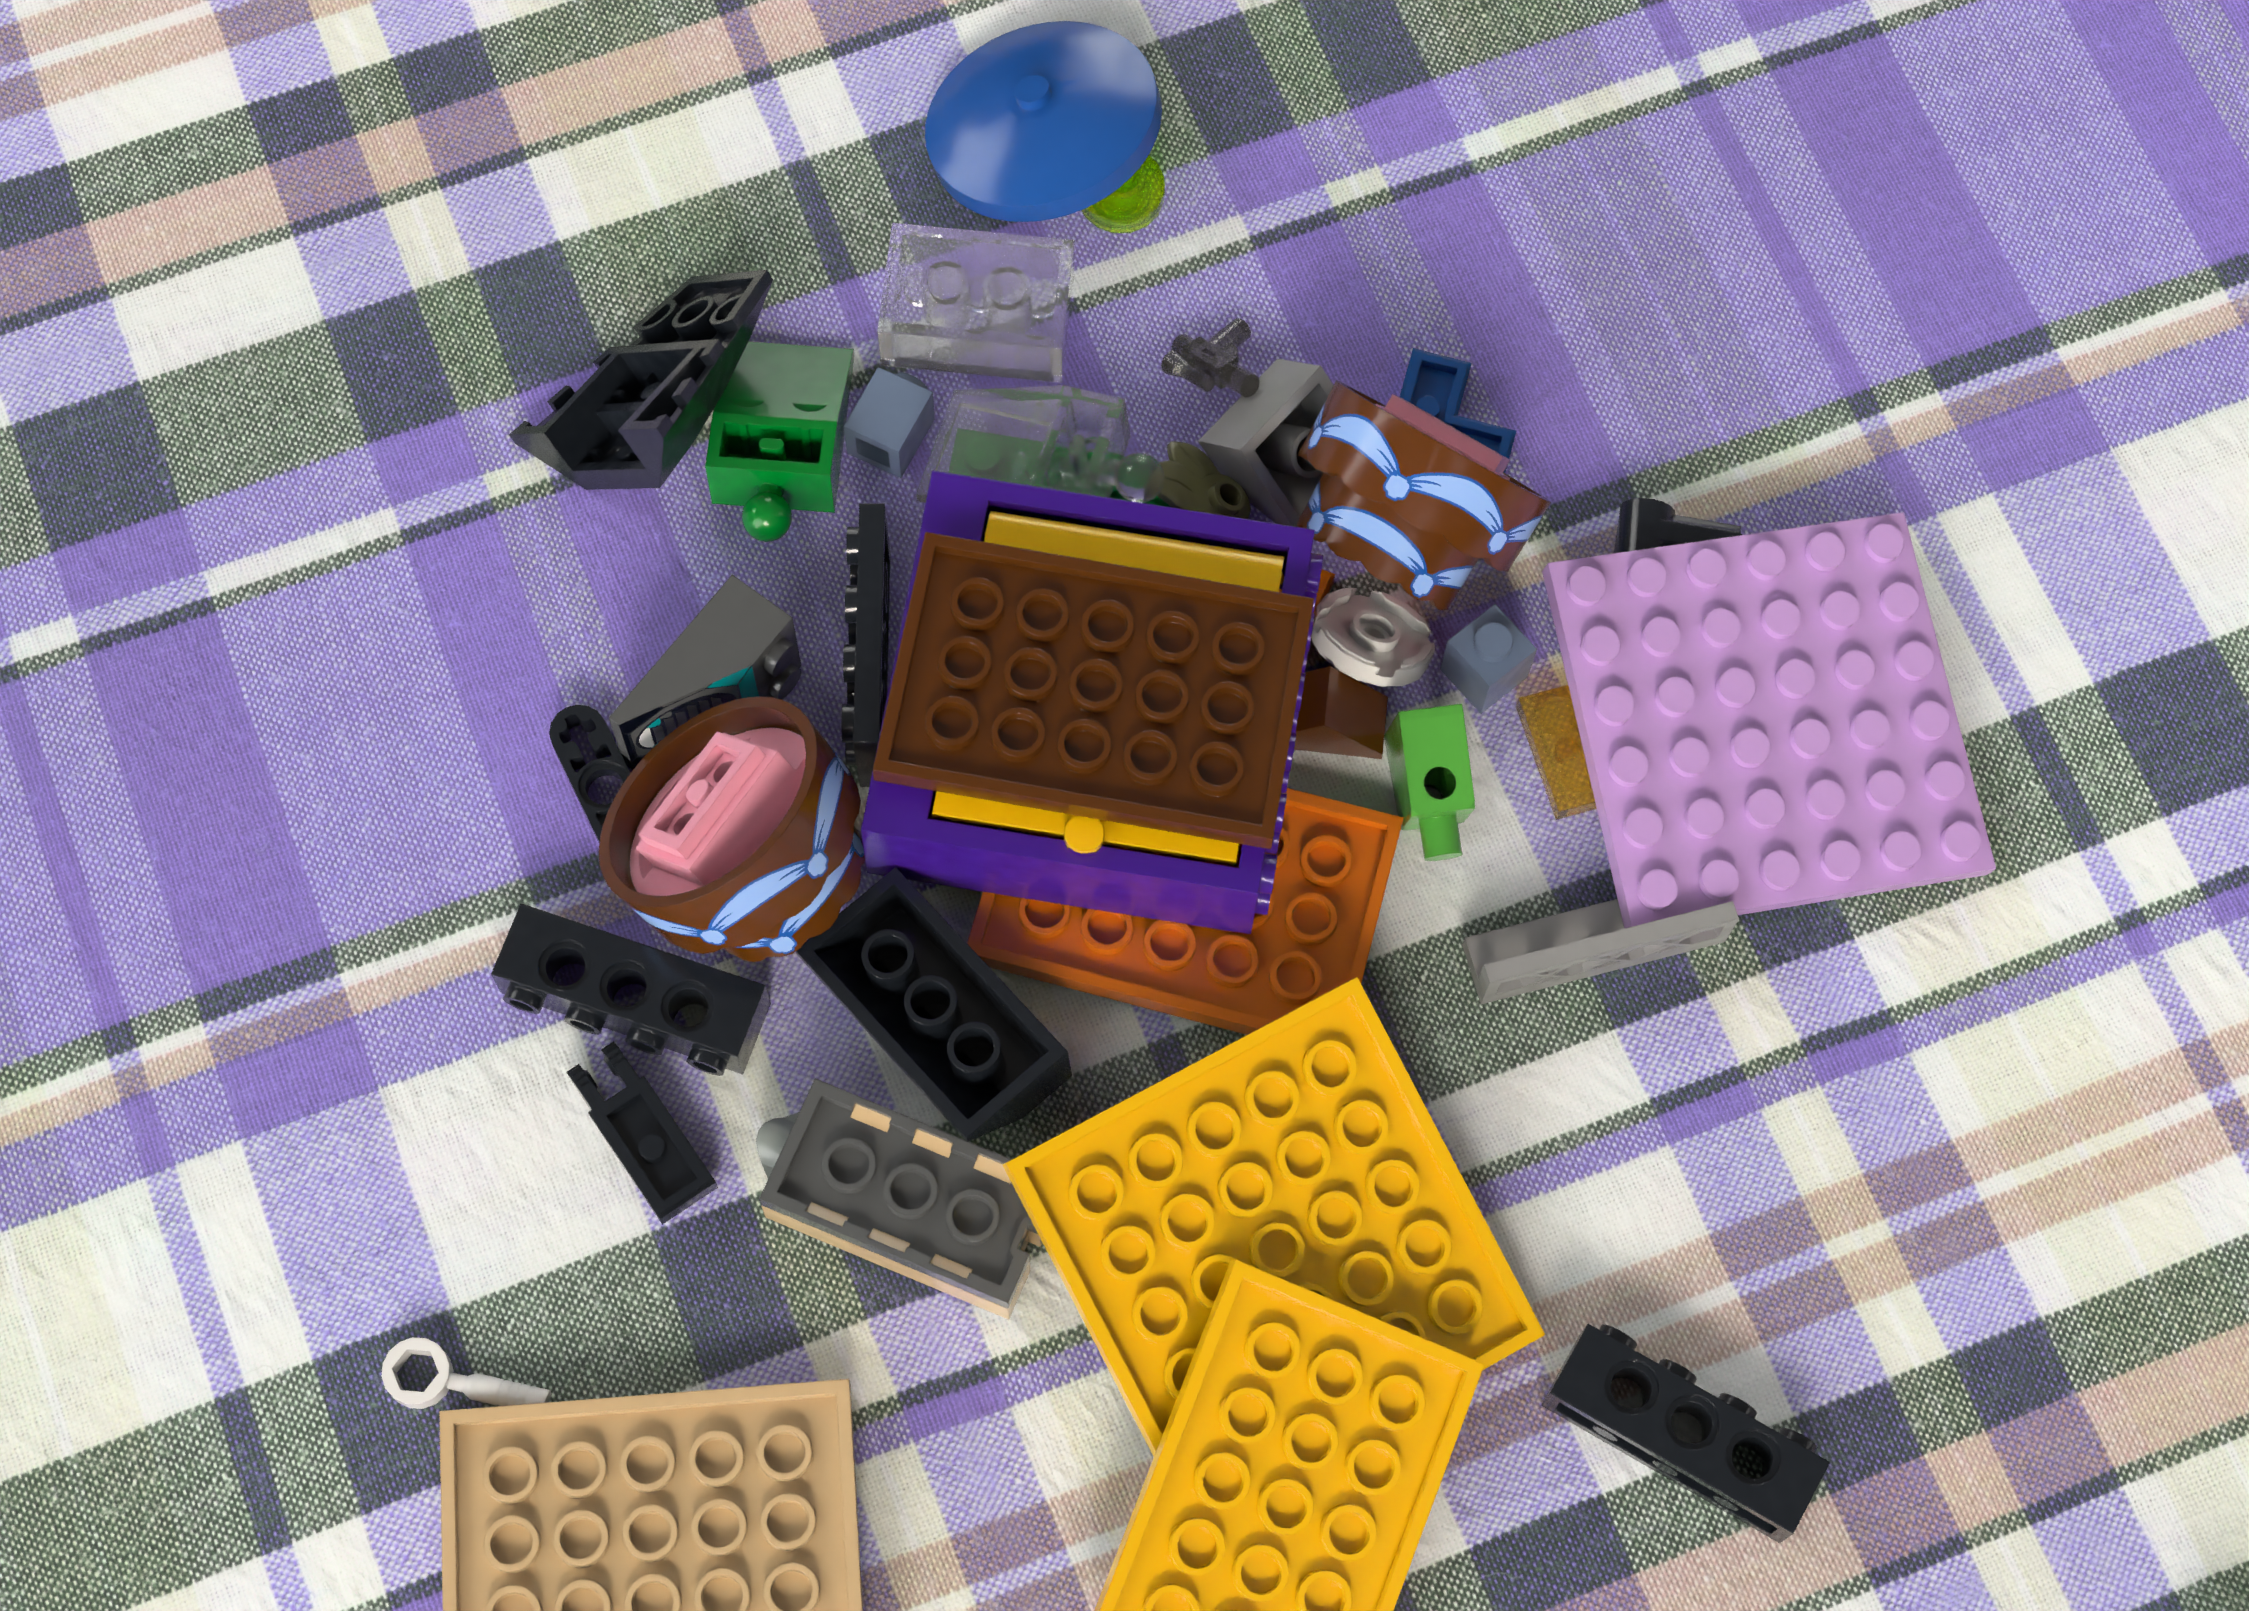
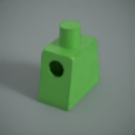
M1462 704L1400 711L1386 731L1384 740L1398 816L1404 817L1401 830L1420 829L1425 861H1440L1462 856L1458 824L1463 823L1475 809ZM1424 786H1431L1437 789L1442 799L1431 797Z

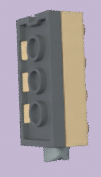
M816 1078L800 1112L783 1118H774L761 1126L758 1130L756 1144L762 1166L768 1178L759 1198L765 1218L1008 1320L1010 1319L1030 1273V1254L1024 1252L1027 1244L1030 1242L1041 1247L1043 1243L1002 1165L1011 1159Z

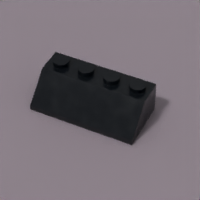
M896 867L840 912L838 918L828 930L818 936L809 938L796 951L798 957L967 1142L1024 1118L1072 1077L1068 1051Z

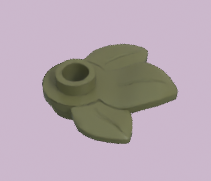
M1171 441L1167 445L1169 461L1158 463L1141 478L1140 483L1172 508L1248 519L1250 516V502L1244 489L1234 479L1220 474L1212 460L1203 451L1191 444Z

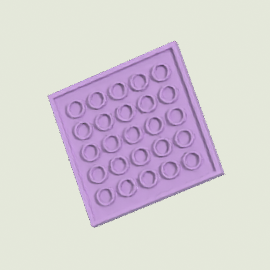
M1904 512L1550 562L1545 566L1542 571L1624 929L1731 901L1735 905L1737 914L1743 915L1985 876L1996 869Z

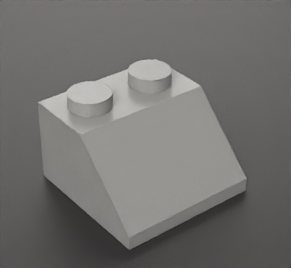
M1277 359L1198 442L1220 474L1234 479L1244 489L1249 502L1276 524L1295 527L1323 475V472L1314 468L1309 461L1298 456L1334 385L1321 366Z

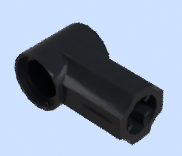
M1630 499L1623 502L1620 506L1614 553L1742 535L1741 526L1675 515V510L1672 506L1655 499Z

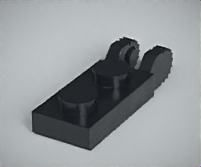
M613 1041L602 1048L601 1051L604 1054V1061L612 1074L618 1076L625 1086L623 1090L604 1101L597 1091L598 1086L587 1070H583L579 1064L567 1071V1074L591 1111L588 1112L590 1118L663 1225L717 1189L718 1186L644 1076L638 1077L619 1047Z

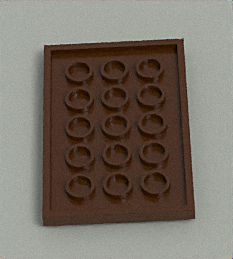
M925 532L873 766V778L875 781L1271 849L1314 598Z

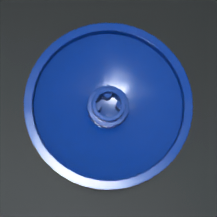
M1075 21L1033 24L990 40L965 57L948 74L938 88L928 110L925 124L926 148L942 186L957 202L980 215L1004 221L1034 222L1049 220L1078 212L1101 201L1120 188L1135 174L1150 154L1156 142L1162 119V102L1155 76L1146 57L1137 46L1119 33L1095 24Z

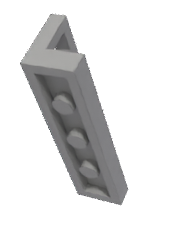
M1618 899L1465 937L1462 947L1480 1004H1485L1724 943L1738 922L1739 917L1735 905L1731 901L1624 929Z

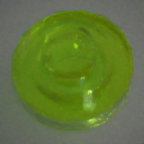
M1148 155L1141 167L1120 188L1101 201L1083 209L1084 217L1097 228L1111 233H1132L1147 227L1158 217L1164 204L1165 180L1158 163Z

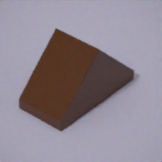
M1331 666L1305 672L1304 688L1295 732L1294 750L1382 759L1388 696Z

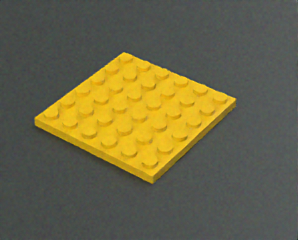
M1358 977L1347 981L1002 1164L1153 1456L1160 1443L1230 1260L1237 1259L1484 1363L1483 1370L1545 1335Z

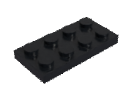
M859 503V527H847L846 537L847 565H850V585L845 586V622L848 623L849 644H844L843 678L844 683H847V704H842L841 732L842 743H845L846 765H857L860 787H870L888 693L891 554L885 504Z

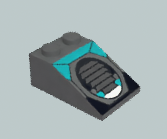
M731 575L609 717L620 753L626 765L633 770L645 755L663 738L680 725L708 709L747 697L784 699L796 686L801 676V660L793 617L737 577Z

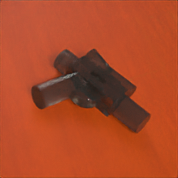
M1236 318L1208 340L1202 337L1193 339L1186 334H1181L1173 341L1171 351L1164 356L1161 363L1162 371L1168 375L1184 378L1206 392L1211 391L1214 386L1220 389L1227 386L1244 397H1250L1258 390L1259 378L1238 365L1239 355L1237 349L1238 346L1250 338V327L1244 320Z

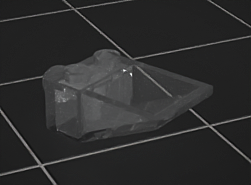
M1066 385L954 390L918 487L916 498L917 501L926 503L932 470L1110 498L1113 487L1116 485L1118 492L1125 499L1140 503L1151 501L1161 492L1165 475L1159 461L1149 454L1133 453L1124 458L1131 434L1126 403L1123 398ZM1090 451H1094L1091 460L1089 461L1087 453Z

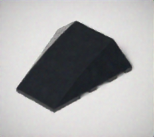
M767 270L690 277L633 327L639 338L629 346L608 348L593 361L598 369L576 392H574L571 386H564L547 401L554 410L537 426H532L530 422L524 421L509 436L516 445L585 490L660 488L694 443L723 395L751 338L773 278Z

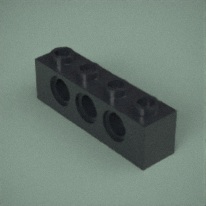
M522 903L519 906L491 973L499 991L505 994L503 1000L519 1010L539 1014L542 1007L564 1014V1021L581 1031L599 1035L602 1029L606 1028L627 1035L626 1043L638 1050L654 1055H662L665 1048L688 1056L686 1062L692 1067L717 1076H722L725 1069L744 1074L771 1005L768 991L764 984ZM567 964H579L585 967L583 976L574 984L562 986L553 982L556 972ZM639 984L646 988L644 997L632 1006H620L613 1002L618 990L626 985ZM698 1004L708 1009L703 1021L695 1026L683 1027L674 1022L678 1011L687 1005Z
M1587 1324L1578 1336L1541 1406L1776 1542L1781 1543L1793 1535L1830 1464L1829 1461L1815 1454L1818 1448L1817 1445L1794 1430L1781 1428L1777 1432L1755 1419L1757 1415L1756 1410L1735 1396L1721 1393L1719 1398L1696 1386V1376L1680 1364L1668 1359H1661L1658 1364L1635 1351L1637 1343L1624 1332L1609 1325H1601L1600 1329H1597ZM1627 1378L1634 1381L1641 1389L1643 1395L1642 1406L1632 1409L1617 1403L1611 1392L1612 1380ZM1677 1412H1686L1693 1415L1702 1427L1701 1442L1687 1443L1679 1439L1672 1429V1415ZM1734 1447H1748L1758 1454L1762 1462L1760 1478H1747L1736 1470L1732 1461Z

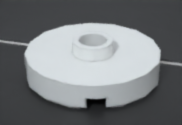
M1342 588L1326 594L1315 610L1311 639L1319 654L1335 669L1358 681L1381 687L1405 686L1420 679L1428 668L1435 652V644L1431 643L1428 639L1431 630L1423 617L1408 604L1383 592L1372 590L1370 596L1366 597L1354 595L1357 588Z

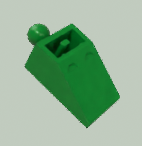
M748 342L723 395L713 410L705 469L712 504L744 506L742 523L747 533L754 539L771 542L783 537L789 530L792 522L791 510L835 513L844 443L843 426L847 419L854 349Z

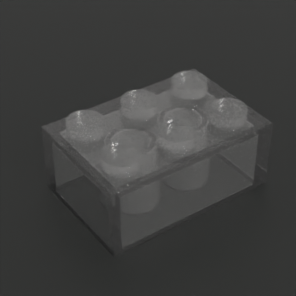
M892 223L877 330L881 366L1062 383L1074 282L1075 240Z

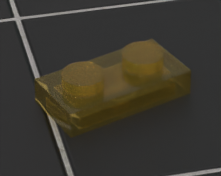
M1564 685L1520 697L1516 704V709L1555 819L1558 820L1597 809L1569 686Z

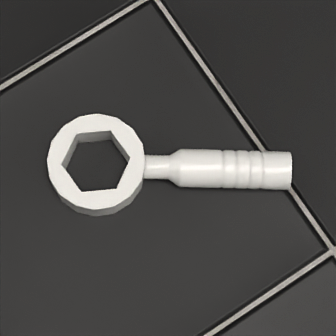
M412 1337L399 1342L388 1352L382 1365L381 1376L385 1389L398 1403L408 1408L424 1409L435 1405L447 1395L449 1389L463 1392L471 1400L498 1406L548 1403L551 1398V1390L479 1373L469 1376L453 1373L454 1370L449 1356L437 1343L427 1338ZM411 1354L432 1356L439 1372L424 1392L403 1390L397 1376V1372Z

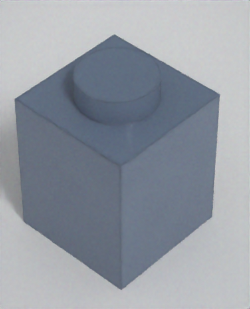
M878 367L843 426L847 454L902 478L935 420L933 392L928 390L921 380L908 373L899 372L895 375Z
M1494 604L1447 641L1440 670L1482 714L1528 678L1537 648L1501 609Z

